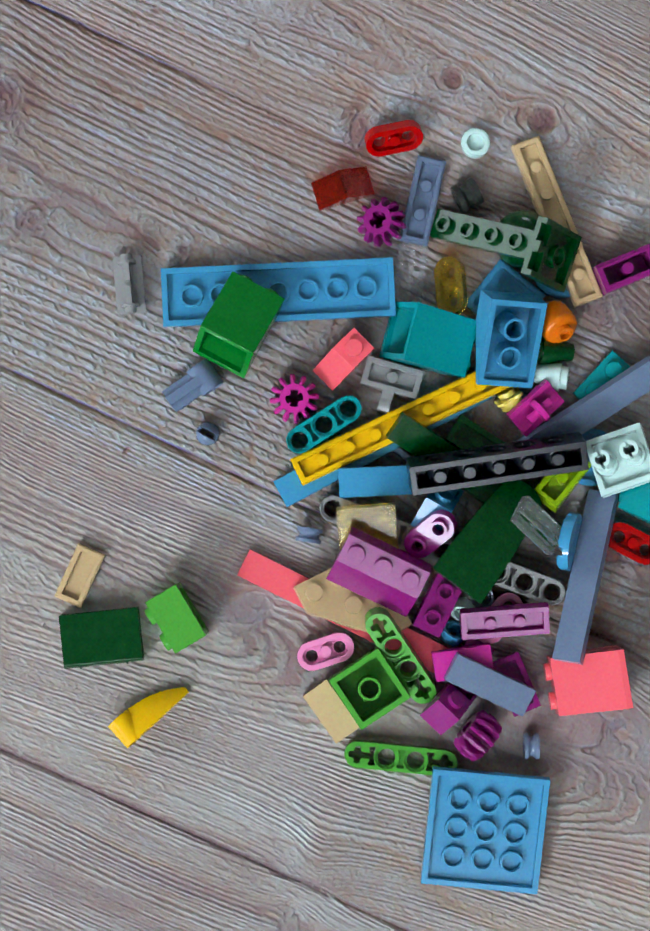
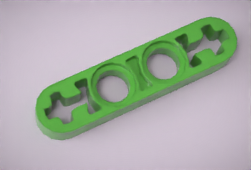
M382 607L370 609L365 615V628L411 698L420 704L431 702L436 696V685L419 656L386 609ZM373 619L383 620L385 633L382 634V630L377 623L373 624ZM390 639H397L402 643L397 650H389L385 647V644ZM411 661L416 664V668L412 672H403L400 669L401 664ZM418 677L422 686L428 688L427 692L424 693L422 690H418L416 682Z
M353 740L348 743L344 751L345 760L350 766L355 768L432 775L433 766H441L431 763L432 769H426L429 762L428 752L433 753L432 759L441 760L442 755H447L448 760L452 761V765H447L446 768H457L458 765L455 754L445 748ZM355 746H360L362 752L370 753L369 747H376L373 753L374 764L368 763L370 758L365 756L360 757L359 761H354V757L349 755V751H354ZM383 749H391L395 754L394 761L388 765L382 764L378 760V754ZM415 751L420 752L424 758L422 765L416 768L411 767L407 763L408 755Z

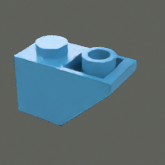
M456 489L429 493L413 519L411 526L415 527L436 510H447L452 513L464 490ZM435 525L437 530L441 531L443 529V526Z

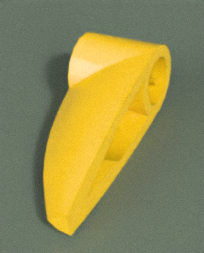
M179 687L152 694L121 713L108 728L126 748H129L180 702L189 691L185 687Z

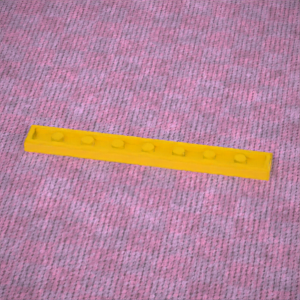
M475 371L466 375L465 378L449 383L290 460L302 486L393 444L394 442L389 440L386 434L402 412L428 427L510 387L477 385Z

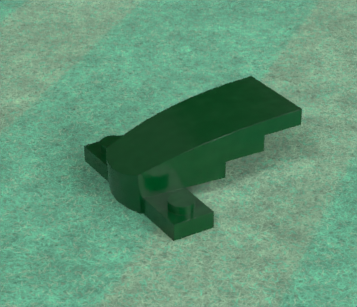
M521 480L462 488L481 502L482 506L468 520L432 568L479 604L482 603L497 582L525 536L548 553H551L558 543L562 524L540 509L542 501L537 492Z

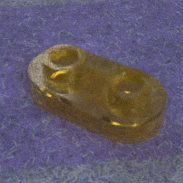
M444 257L437 262L434 268L437 306L439 309L459 315L466 309L468 303L465 267L461 261L453 257ZM454 268L455 274L450 278L449 271ZM457 297V304L452 306L451 300Z

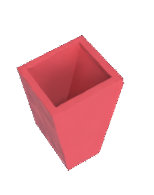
M611 645L586 649L583 665L557 661L552 658V655L547 656L548 663L543 664L546 681L551 680L552 692H548L550 709H555L558 716L633 708L623 648Z

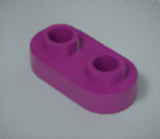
M436 510L408 532L404 540L406 551L417 558H424L452 537L456 530L457 522L453 514L447 510ZM435 525L443 526L444 531L437 530ZM415 541L420 542V543L423 545V547H422V548L417 547V546L414 544V542H415Z

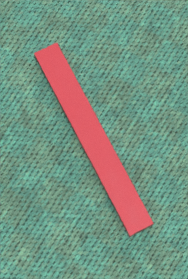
M250 549L237 576L303 608L293 588L310 578ZM336 624L374 643L367 632ZM410 628L402 630L426 669L434 673L431 652L451 648ZM390 639L386 642L385 647L389 650H397L402 643L397 639Z

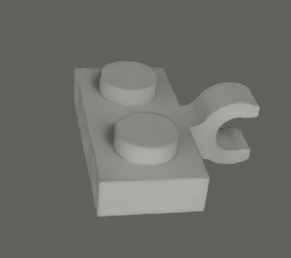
M368 356L360 385L382 391L377 411L386 414L389 412L393 394L412 400L417 399L424 371Z

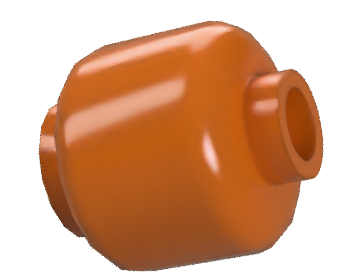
M547 301L542 336L551 343L565 342L574 334L577 328V319L562 301Z

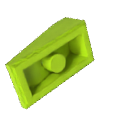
M588 470L545 476L534 490L537 492L542 504L556 513Z

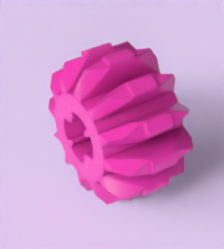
M290 374L291 384L287 385L286 381L280 378L279 382L284 388L281 390L277 387H272L271 389L272 392L279 394L280 398H270V403H281L273 412L277 415L285 410L286 412L282 418L284 422L288 421L291 413L294 414V423L298 424V413L302 412L307 420L310 418V415L305 409L309 408L312 411H316L318 408L316 405L309 403V400H318L319 394L308 395V392L312 391L316 386L314 383H311L304 388L306 376H302L299 384H295V375ZM292 391H298V396L300 394L303 396V400L298 401V406L292 407L291 402H286V397H290Z

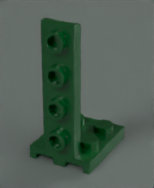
M438 209L430 233V237L440 241L524 260L521 274L563 293L582 238L547 217L538 216L535 229L532 230Z

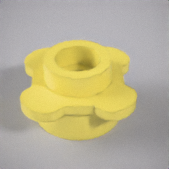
M510 387L498 393V397L493 402L498 408H501L502 412H509L522 400L523 392L518 387Z

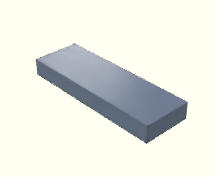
M418 155L405 210L406 216L403 219L407 228L401 229L400 234L402 237L399 241L427 247L446 161Z
M456 652L444 676L445 681L522 717L536 692L533 687Z

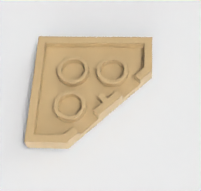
M331 568L293 588L306 614L324 618L342 626L367 632L365 628V615L370 609L375 607L386 609L401 631L412 625L408 616L405 617L327 580L326 578ZM373 619V624L377 623L382 630V634L385 633L383 620Z

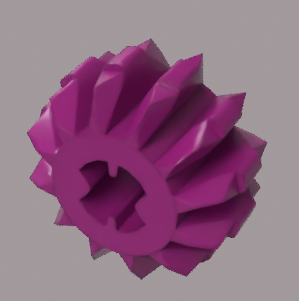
M382 197L380 203L375 198L371 199V208L365 205L361 206L365 215L357 216V221L363 223L357 230L360 234H365L363 239L365 242L370 243L373 241L374 246L381 247L383 242L387 246H392L393 236L398 240L401 239L402 236L397 231L398 229L407 228L406 224L400 221L406 215L402 210H398L400 205L397 202L390 203L388 198ZM383 217L385 220L382 221L383 226L380 228L377 225L381 223L380 219Z
M484 710L478 711L468 719L457 733L454 745L465 758H469L472 762L482 758L494 746L495 741L502 732L501 724L490 713L488 714Z

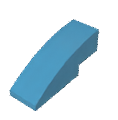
M406 465L338 469L339 498L412 495Z

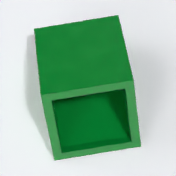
M232 271L200 325L193 352L245 378L281 310L284 298L279 296L276 291L269 288L265 289L254 283L248 276L239 275Z

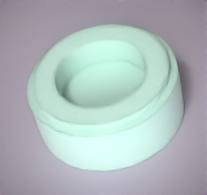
M479 128L469 129L461 139L463 153L473 159L484 156L490 147L488 134Z

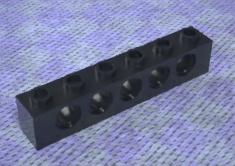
M580 432L406 458L408 482L413 496L589 470L586 441Z

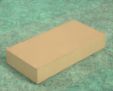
M78 543L55 593V597L82 608L106 555Z
M327 679L303 695L336 744L359 728Z

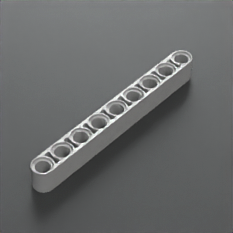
M328 496L320 504V514L325 520L350 529L352 526L406 551L404 540L408 532L413 528L411 524L337 496ZM330 500H335L341 505V512L336 517H329L324 511L325 504ZM356 511H364L368 515V523L364 527L359 528L353 525L351 518ZM385 521H390L395 526V533L389 538H384L379 533V526ZM448 539L445 543L449 546L453 540ZM434 551L428 556L424 557L434 562H437L439 560V558H437L434 555ZM511 562L508 563L503 575L494 584L536 601L547 602L551 606L558 605L565 597V588L561 582ZM526 573L529 575L531 583L528 588L522 590L516 586V578L520 574ZM548 584H555L558 589L557 596L554 599L547 600L544 597L543 590Z

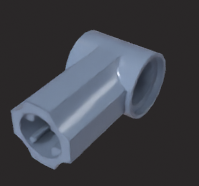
M204 359L186 372L187 375L162 391L175 412L183 409L201 395L202 397L206 396L224 383L208 359Z

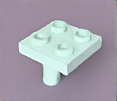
M640 422L586 441L587 453L601 497L605 498L650 482V449Z

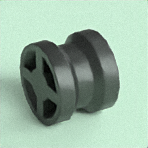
M472 177L466 179L465 183L461 186L454 185L450 187L453 198L462 213L467 212L470 206L474 204L479 206L484 203L480 189Z

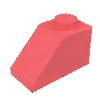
M353 328L312 371L333 391L374 351V347Z

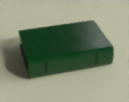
M139 607L59 615L65 669H82L89 666L118 663L129 664V662L144 661Z

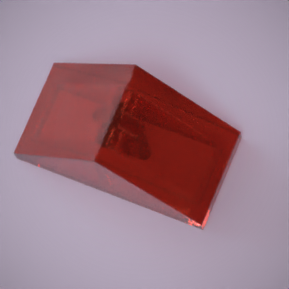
M367 166L341 169L311 183L319 211L375 195Z

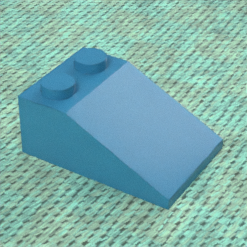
M481 290L476 316L477 385L533 388L548 303L535 294Z

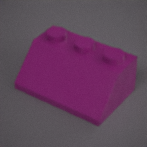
M351 526L326 579L406 617L417 601L431 573V564Z

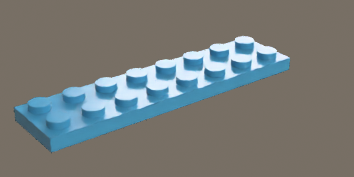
M393 257L161 268L164 328L200 326L232 271L239 275L248 276L254 283L265 289H272L284 298L275 322L396 316Z

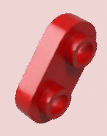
M403 120L369 129L365 134L364 141L367 151L371 155L381 157L416 149L423 141V133L416 121Z
M623 522L613 523L608 547L639 564L649 565L650 535ZM617 531L623 533V540L621 542L614 540V534ZM643 544H646L649 547V553L643 556L639 549Z

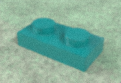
M612 350L572 394L580 400L630 368V366Z

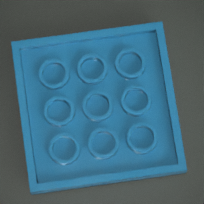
M433 766L420 879L421 884L537 894L550 778Z

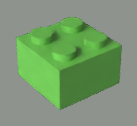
M180 582L145 602L148 608L144 612L152 625L157 623L163 633L159 637L168 651L173 649L176 654L209 633L208 628Z
M377 646L329 677L330 684L361 730L411 698Z

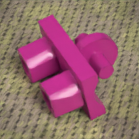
M544 379L506 415L520 432L527 437L543 421H549L551 419L550 415L565 401L554 390L552 385Z

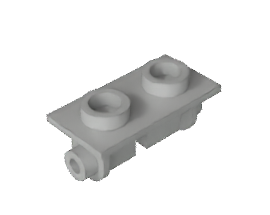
M121 254L120 257H112L117 315L147 313L142 255Z

